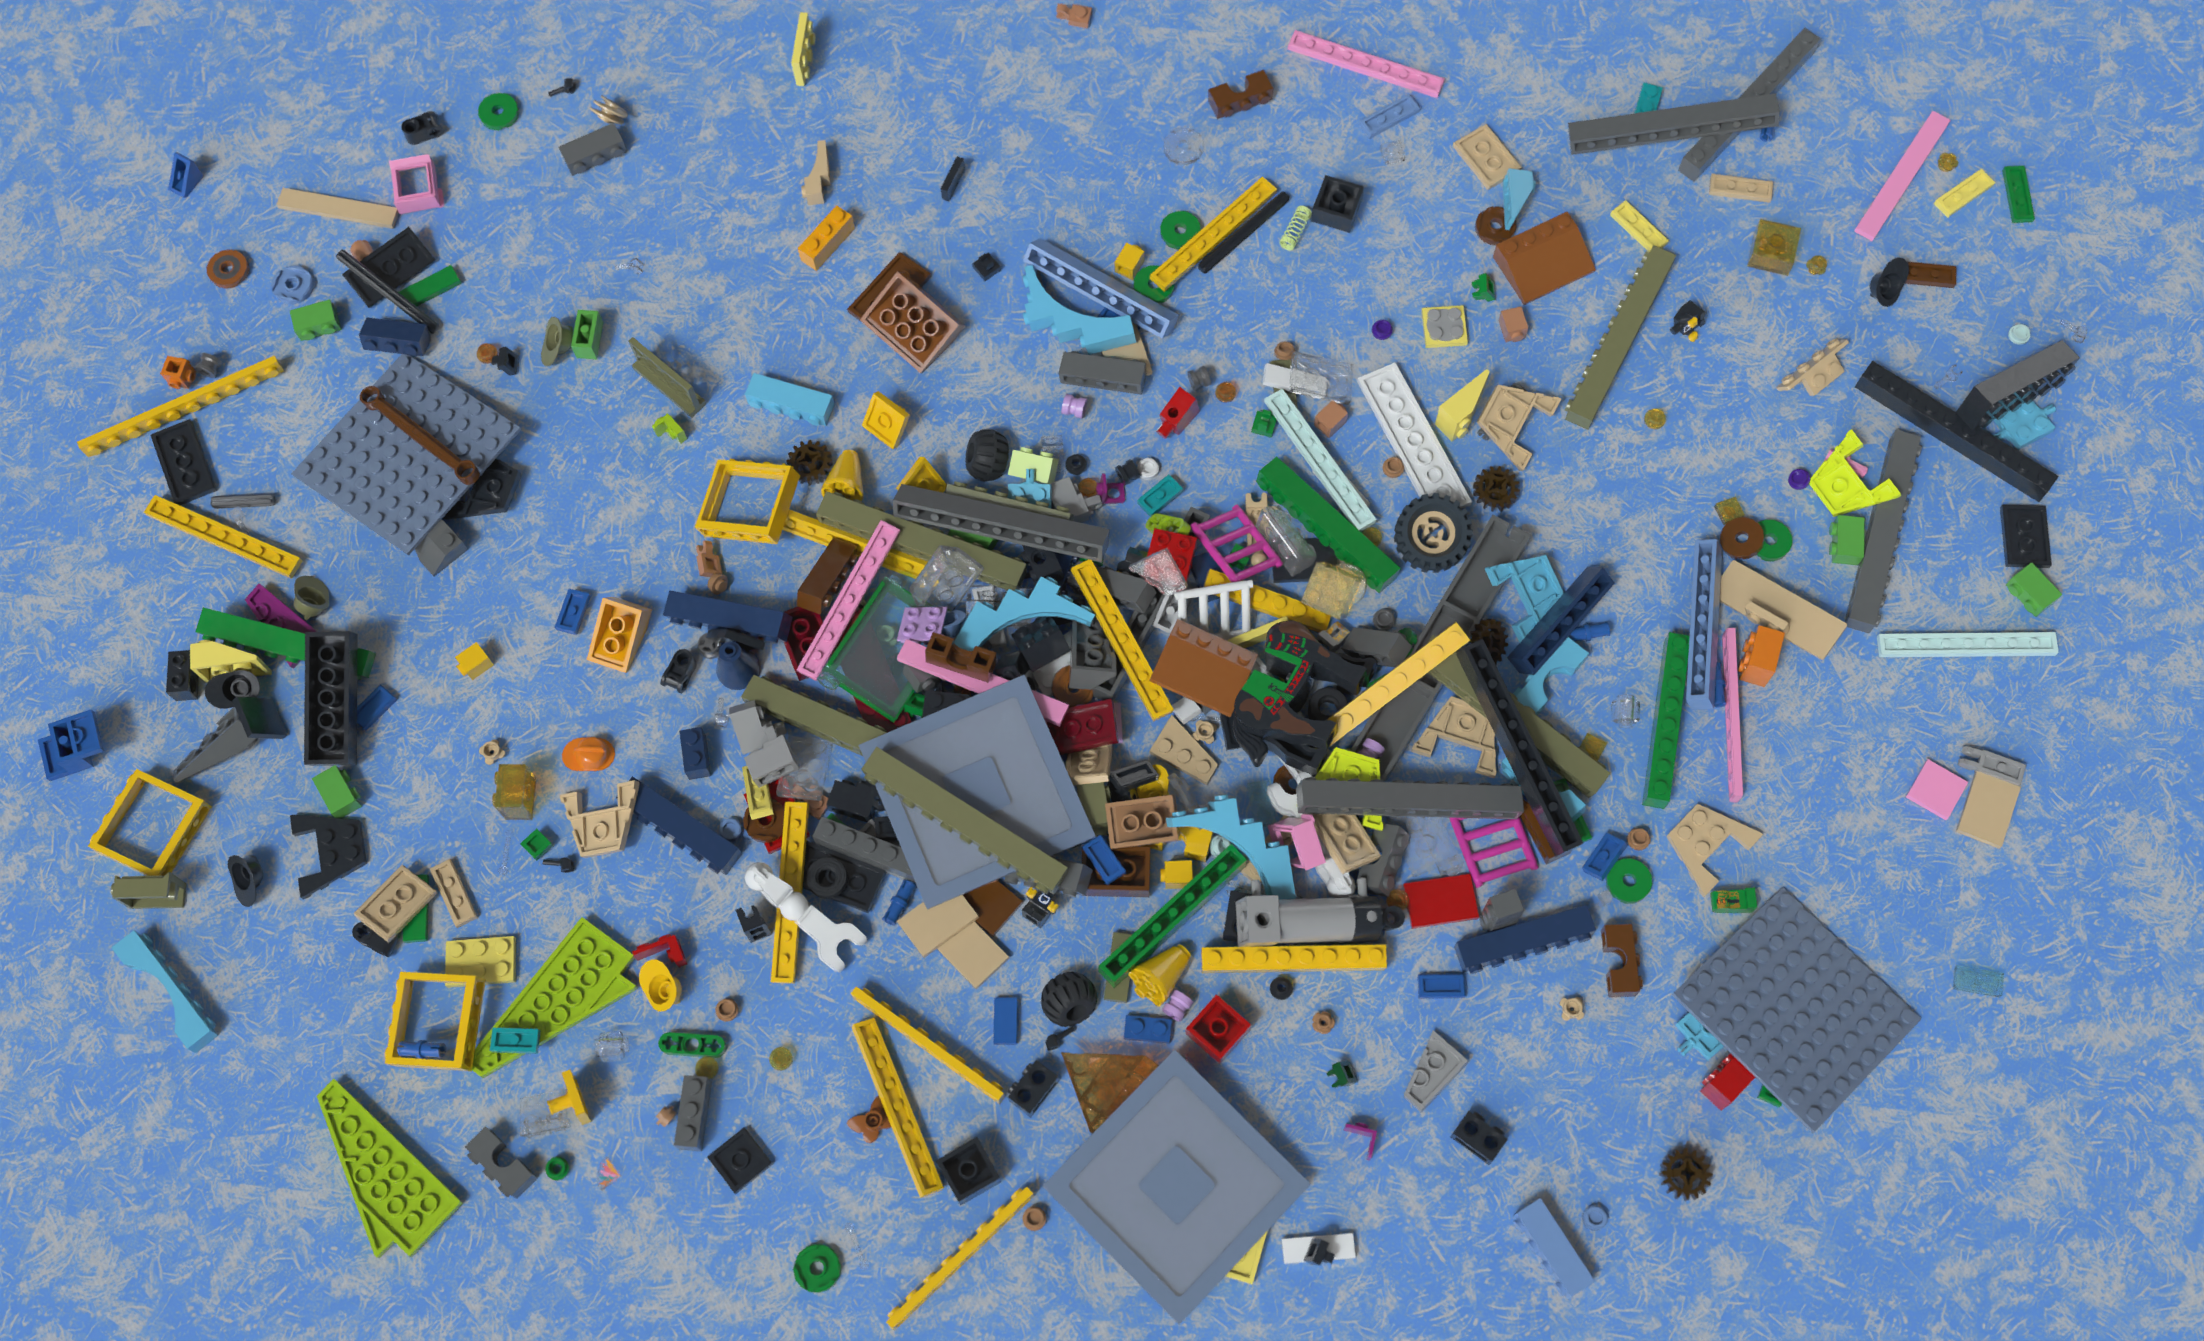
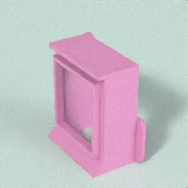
M429 154L389 161L394 204L400 214L444 207L443 191L438 188L435 165ZM426 166L429 191L402 196L399 171Z
M1302 814L1301 818L1288 817L1267 826L1272 842L1280 841V845H1284L1280 831L1291 832L1298 853V857L1290 860L1291 867L1303 868L1305 871L1326 863L1314 827L1315 820L1312 814Z

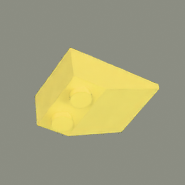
M1488 369L1440 405L1435 425L1451 442L1457 438H1463L1468 433L1469 425L1485 390L1490 373Z
M201 640L198 643L190 644V669L206 683L214 676L238 670H246L256 677L272 675V670L257 655L210 640Z

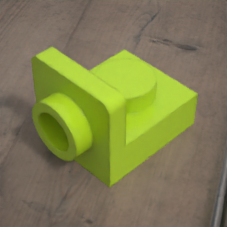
M668 413L663 417H659L652 425V429L657 437L666 432L672 440L676 438L681 444L687 440L684 430Z

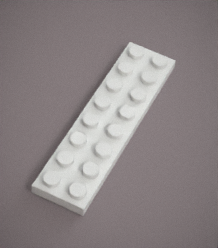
M1396 363L1359 377L1357 383L1396 455L1401 460L1419 497L1421 498L1424 494L1432 496L1433 493H1440L1439 497L1444 498L1445 495L1451 496L1450 500L1452 502L1459 501L1461 509L1470 506L1472 501Z

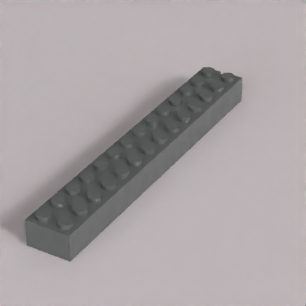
M1492 515L1418 637L1416 645H1413V650L1409 656L1423 647L1432 635L1436 637L1455 621L1467 636L1472 639L1470 631L1476 630L1474 625L1480 624V620L1485 617L1505 583L1504 581L1498 586H1492L1485 568L1519 560L1529 542L1531 534L1513 526L1509 537L1505 535L1510 523ZM1467 642L1466 644H1464V645H1463L1461 648H1459L1457 651L1459 652L1463 647L1467 646V645L1469 644V642ZM1426 673L1369 718L1350 751L1354 753L1363 749L1362 745L1367 738L1382 745L1385 751L1377 759L1380 766V780L1386 782L1441 691L1443 684L1429 673Z

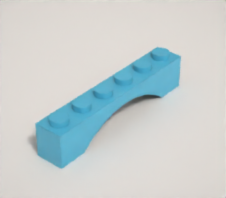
M133 930L111 948L124 965L133 970L152 974L165 986L175 1011L174 1032L188 1050L197 1053L219 1036L214 1030L216 1024L208 1016L204 1017L201 1013L204 1010L203 1007L195 999L192 1001L189 997L191 992L185 984H179L176 980L178 974L172 967H167L163 961L166 959L157 949L154 951L151 947L153 941L145 933L140 934Z

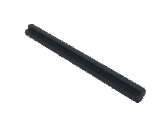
M1284 191L1280 192L1198 264V269L1203 274L1211 270L1289 201V195Z
M344 249L337 253L336 257L341 263L416 322L427 324L430 333L434 334L438 330L439 324L352 255Z

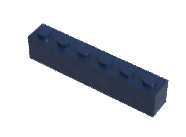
M1587 567L1511 652L1507 659L1518 673L1535 675L1615 584L1603 567Z
M669 590L663 616L669 618L670 623L682 626L684 622L689 623L688 626L696 629H701L702 626L708 627L707 630L728 629L759 639V637L765 638L766 642L777 644L778 641L787 642L793 619L792 616L781 611Z
M632 776L629 781L635 780L639 782L633 813L638 816L636 819L645 826H648V824L654 826V831L661 837L665 838L668 836L673 839L672 843L679 849L683 850L684 847L691 852L689 855L698 862H701V860L707 862V867L714 873L719 874L721 872L727 875L742 855L740 849Z
M1584 905L1458 941L1454 949L1462 972L1469 971L1470 974H1475L1482 971L1483 967L1489 965L1492 968L1502 966L1506 960L1513 959L1516 962L1525 959L1527 954L1535 953V955H1541L1548 952V948L1555 946L1557 949L1565 948L1572 941L1586 942L1592 939L1591 936L1596 932V928L1588 906Z

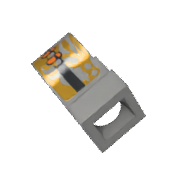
M1337 621L1326 631H1321L1316 639L1320 644L1329 646V651L1336 652L1344 644L1351 631Z

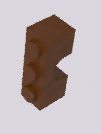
M1264 69L1245 76L1246 90L1243 92L1232 91L1227 83L1208 89V102L1217 119L1229 117L1239 111H1246L1253 106L1266 104L1272 100L1273 87Z
M935 632L932 633L925 650L926 663L989 683L996 666V652L975 646L973 651H967L958 647L954 643L953 638Z
M1632 924L1604 925L1601 929L1603 953H1615L1620 956L1623 962L1621 969L1609 970L1606 974L1608 998L1636 997L1640 989L1643 988L1642 976H1638L1637 969L1640 966L1639 953L1635 952L1637 932L1633 931Z

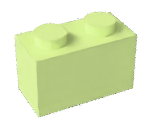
M1021 447L1020 451L1013 450L1008 475L1026 479V469H1035L1034 481L1050 484L1055 481L1059 459L1052 458V453L1041 451L1040 455L1033 454V449Z

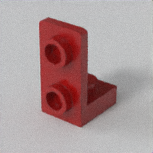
M671 934L664 935L652 944H641L637 947V950L632 951L635 959L639 961L669 949L667 954L671 963L675 962L679 968L687 965L680 941L675 934L672 936Z

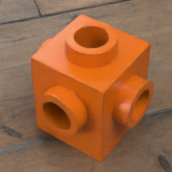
M167 356L160 373L161 376L172 388L189 389L191 383L196 378V370L187 359Z

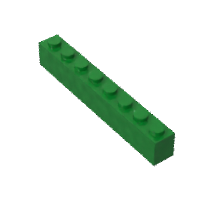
M1277 456L1259 470L1256 480L1259 487L1267 491L1277 504L1286 508L1293 518L1298 519L1308 532L1313 533L1319 538L1322 545L1330 546L1334 550L1335 556L1339 560L1344 561L1354 574L1363 578L1371 589L1381 593L1397 578L1401 568Z
M202 608L195 631L203 635L202 639L213 642L216 639L224 640L223 645L236 648L237 644L243 645V650L257 653V650L265 651V656L276 659L278 655L285 656V661L298 664L299 660L305 662L304 633ZM358 648L357 680H361V676L369 678L376 653Z
M1669 632L1664 640L1642 801L1644 806L1665 809L1670 802L1689 655L1690 636Z
M1230 844L1098 966V972L1113 988L1119 985L1135 966L1146 960L1246 867L1247 859Z

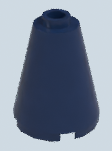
M732 641L726 642L719 649L716 666L717 677L725 687L731 690L745 689L753 675L759 676L760 665L758 659L751 651Z

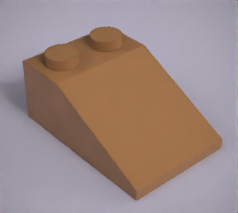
M1174 795L1105 804L1111 849L1181 841L1179 827H1167L1166 818L1173 817L1172 812H1177Z

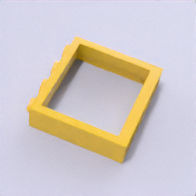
M731 458L730 460L718 459L695 528L704 537L778 544L800 475L794 470V467L788 466L785 463L776 465L770 462L755 463L751 460L742 462ZM731 475L782 480L767 527L715 522Z
M136 769L127 779V784L123 791L117 795L109 813L104 816L98 831L92 835L88 847L145 876H165L169 872L172 873L212 806L194 795ZM145 782L192 803L152 869L106 848L107 843Z
M400 972L399 979L396 982V998L392 1005V1022L388 1029L389 1040L384 1054L385 1064L395 1067L472 1071L486 979L472 975ZM414 981L466 984L454 1061L402 1058V1056L398 1055L397 1047H403L398 1044L405 1040Z

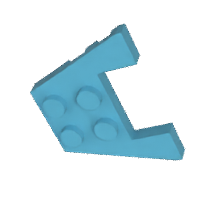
M1546 555L1485 568L1492 586H1498L1511 577L1528 615L1512 625L1519 643L1564 594Z

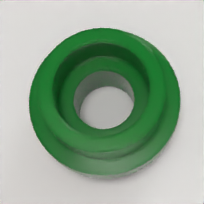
M553 1157L547 1162L545 1172L552 1180H562L569 1173V1163L562 1157ZM557 1165L562 1167L559 1173L554 1172V1168Z

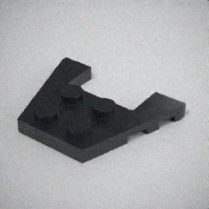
M495 459L474 483L467 502L457 501L443 519L448 520L507 512L522 474L503 461Z
M290 815L292 834L295 837L316 832L321 873L298 878L299 892L302 899H307L311 896L310 894L328 887L329 883L338 878L342 879L367 864L362 824L359 820Z

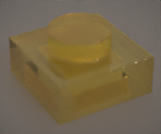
M1736 497L1716 503L1714 506L1723 525H1726L1735 518L1745 516Z
M1587 733L1580 747L1586 750L1589 754L1588 756L1594 761H1598L1607 743Z

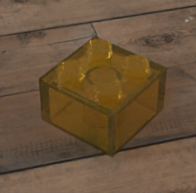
M1760 219L1754 231L1747 267L1788 276L1795 261L1801 228Z
M1325 561L1316 562L1301 603L1339 620L1347 618L1362 578Z
M499 764V769L495 772L494 777L497 788L496 793H493L492 796L493 806L505 820H532L536 788L535 775L526 764Z

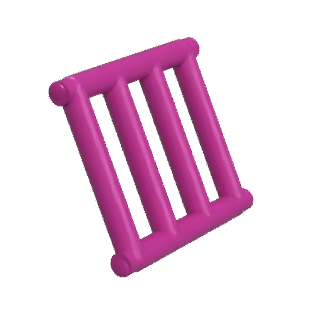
M1238 504L1233 506L1232 510L1200 524L1195 522L1190 525L1194 534L1231 582L1242 581L1273 566L1278 568L1283 565L1280 557ZM1236 517L1244 525L1214 540H1210L1204 533V531ZM1249 533L1256 540V543L1225 557L1217 550V547ZM1260 550H1263L1269 557V559L1239 573H1235L1229 565Z
M1520 817L1517 819H1507L1464 833L1460 821L1467 818L1449 819L1476 888H1480L1487 881L1529 868L1531 870L1539 868ZM1514 827L1518 837L1517 840L1479 852H1471L1468 841ZM1522 848L1526 860L1483 874L1479 873L1476 865L1477 861Z

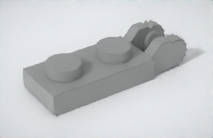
M1969 746L1962 748L1961 752L1964 755L1978 758V761L1974 762L1960 758L1958 766L1990 775L2017 786L2021 785L2026 769L2025 764L1986 750L1981 751Z

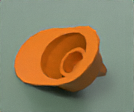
M597 737L573 739L564 747L562 752L563 763L567 768L574 771L604 770L612 764L615 757L612 744L606 739Z

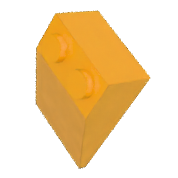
M616 597L602 598L587 660L627 673L647 631L652 609Z

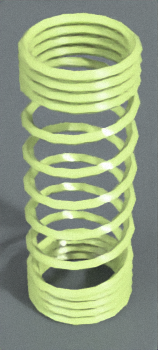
M1305 206L1297 207L1289 226L1279 241L1284 249L1293 250L1298 242L1297 238H1300L1299 234L1302 233L1301 229H1305L1304 225L1307 224L1306 221L1312 215L1309 208ZM1296 218L1304 220L1305 224L1300 223ZM1293 222L1301 224L1303 228L1297 227ZM1291 227L1298 228L1301 232H1296ZM1289 231L1298 234L1299 237L1291 235Z

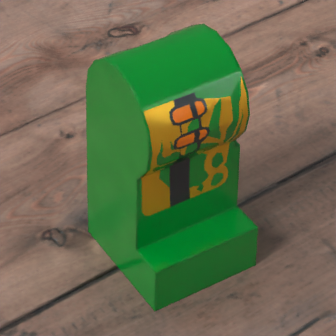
M1755 888L1730 891L1718 890L1710 893L1712 912L1753 913L1757 909Z

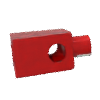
M1179 387L1161 411L1160 418L1162 424L1156 432L1165 439L1172 431L1179 435L1200 412L1197 399Z

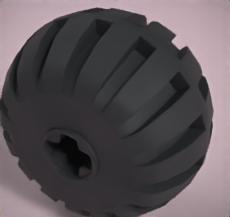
M982 429L972 434L967 445L965 458L967 472L972 477L985 482L999 479L1003 475L1009 457V445L1006 437L993 429Z
M1073 971L1064 972L1062 975L1059 974L1054 979L1052 978L1043 988L1041 995V1006L1045 1016L1054 1024L1062 1027H1071L1086 1020L1094 1012L1097 1005V992L1093 982L1085 975Z

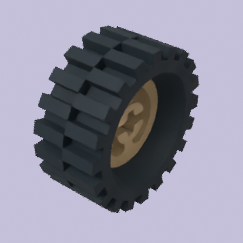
M1433 493L1432 496L1424 494L1419 499L1411 500L1410 504L1406 505L1402 510L1394 529V543L1397 542L1396 549L1398 554L1401 552L1403 561L1405 563L1409 561L1411 563L1410 567L1414 569L1416 567L1421 568V572L1425 573L1428 570H1432L1433 573H1439L1442 569L1446 571L1452 565L1455 566L1465 555L1473 536V530H1471L1472 521L1471 518L1468 519L1466 516L1468 514L1465 508L1462 510L1459 507L1461 504L1459 501L1452 502L1450 500L1451 496L1439 497L1440 493ZM1429 520L1442 523L1448 533L1447 541L1442 540L1443 529L1438 531L1435 537L1432 536L1426 541L1427 545H1435L1437 548H1428L1418 539L1417 530L1419 527L1423 529L1422 539H1425L1430 531L1434 532L1438 529L1439 524L1429 523Z

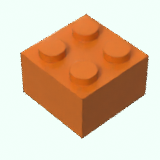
M1758 625L1755 632H1750L1742 648V652H1745L1744 657L1740 659L1737 671L1740 672L1739 680L1762 687L1766 686L1776 671L1785 632Z

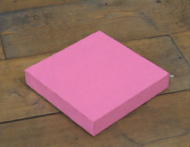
M1927 759L1906 798L1947 820L1968 782Z

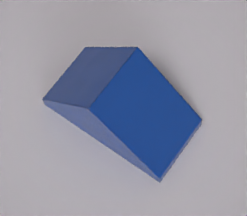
M178 152L174 153L168 190L186 198L204 175L193 160Z

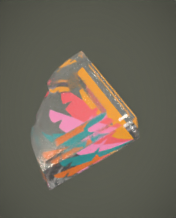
M607 1156L601 1161L597 1173V1183L601 1190H604L621 1177V1174Z

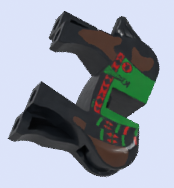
M1293 620L1282 621L1274 624L1267 632L1265 662L1266 671L1285 679V683L1254 669L1236 696L1233 732L1238 744L1249 756L1254 767L1261 766L1269 750L1280 757L1286 765L1315 777L1327 760V749L1337 733V723L1332 720H1310L1298 715L1311 692L1314 681L1334 682L1357 696L1361 687L1367 688L1376 671V660L1371 657L1361 659L1353 658L1343 653L1331 652L1322 646L1301 622ZM1307 745L1317 747L1318 749L1310 748Z

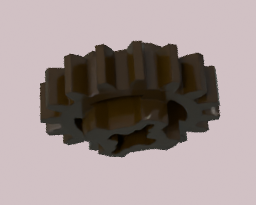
M808 440L806 445L801 441L799 448L794 445V453H788L790 459L786 460L788 466L794 467V470L800 475V484L808 481V484L811 485L814 480L819 484V478L821 477L826 480L827 476L825 473H830V466L833 465L832 455L828 451L827 446L823 445L821 447L820 441H817L814 445L811 440Z
M1490 466L1489 472L1483 469L1481 475L1477 474L1476 482L1473 484V489H1475L1473 496H1479L1477 503L1483 502L1484 509L1490 506L1491 512H1494L1495 507H1498L1500 512L1503 511L1504 506L1509 509L1512 503L1516 502L1520 489H1518L1519 481H1514L1516 475H1509V469H1506L1504 472L1501 471V466L1497 470ZM1483 483H1485V487H1486L1484 491H1483V488H1482V484H1483ZM1507 487L1510 488V494H1509V495L1507 494V493H1508Z
M1481 619L1480 624L1474 625L1476 630L1470 631L1472 639L1468 642L1472 644L1483 639L1495 665H1497V661H1502L1501 655H1506L1504 647L1508 646V643L1505 642L1508 635L1504 634L1506 628L1501 627L1502 622L1495 619Z
M1684 1148L1680 1154L1678 1149L1673 1151V1156L1668 1154L1665 1157L1668 1163L1662 1162L1660 1164L1665 1169V1171L1659 1173V1176L1665 1177L1661 1185H1668L1669 1188L1666 1192H1675V1199L1683 1195L1684 1201H1688L1691 1195L1696 1200L1699 1198L1698 1193L1701 1195L1706 1193L1704 1187L1711 1186L1707 1178L1712 1177L1713 1174L1706 1170L1711 1165L1703 1163L1704 1155L1699 1158L1696 1157V1150L1688 1154V1149ZM1680 1160L1679 1167L1671 1169L1673 1163ZM1685 1170L1686 1174H1690V1177L1686 1179L1685 1175H1681L1682 1171ZM1700 1180L1699 1185L1692 1189L1693 1182Z

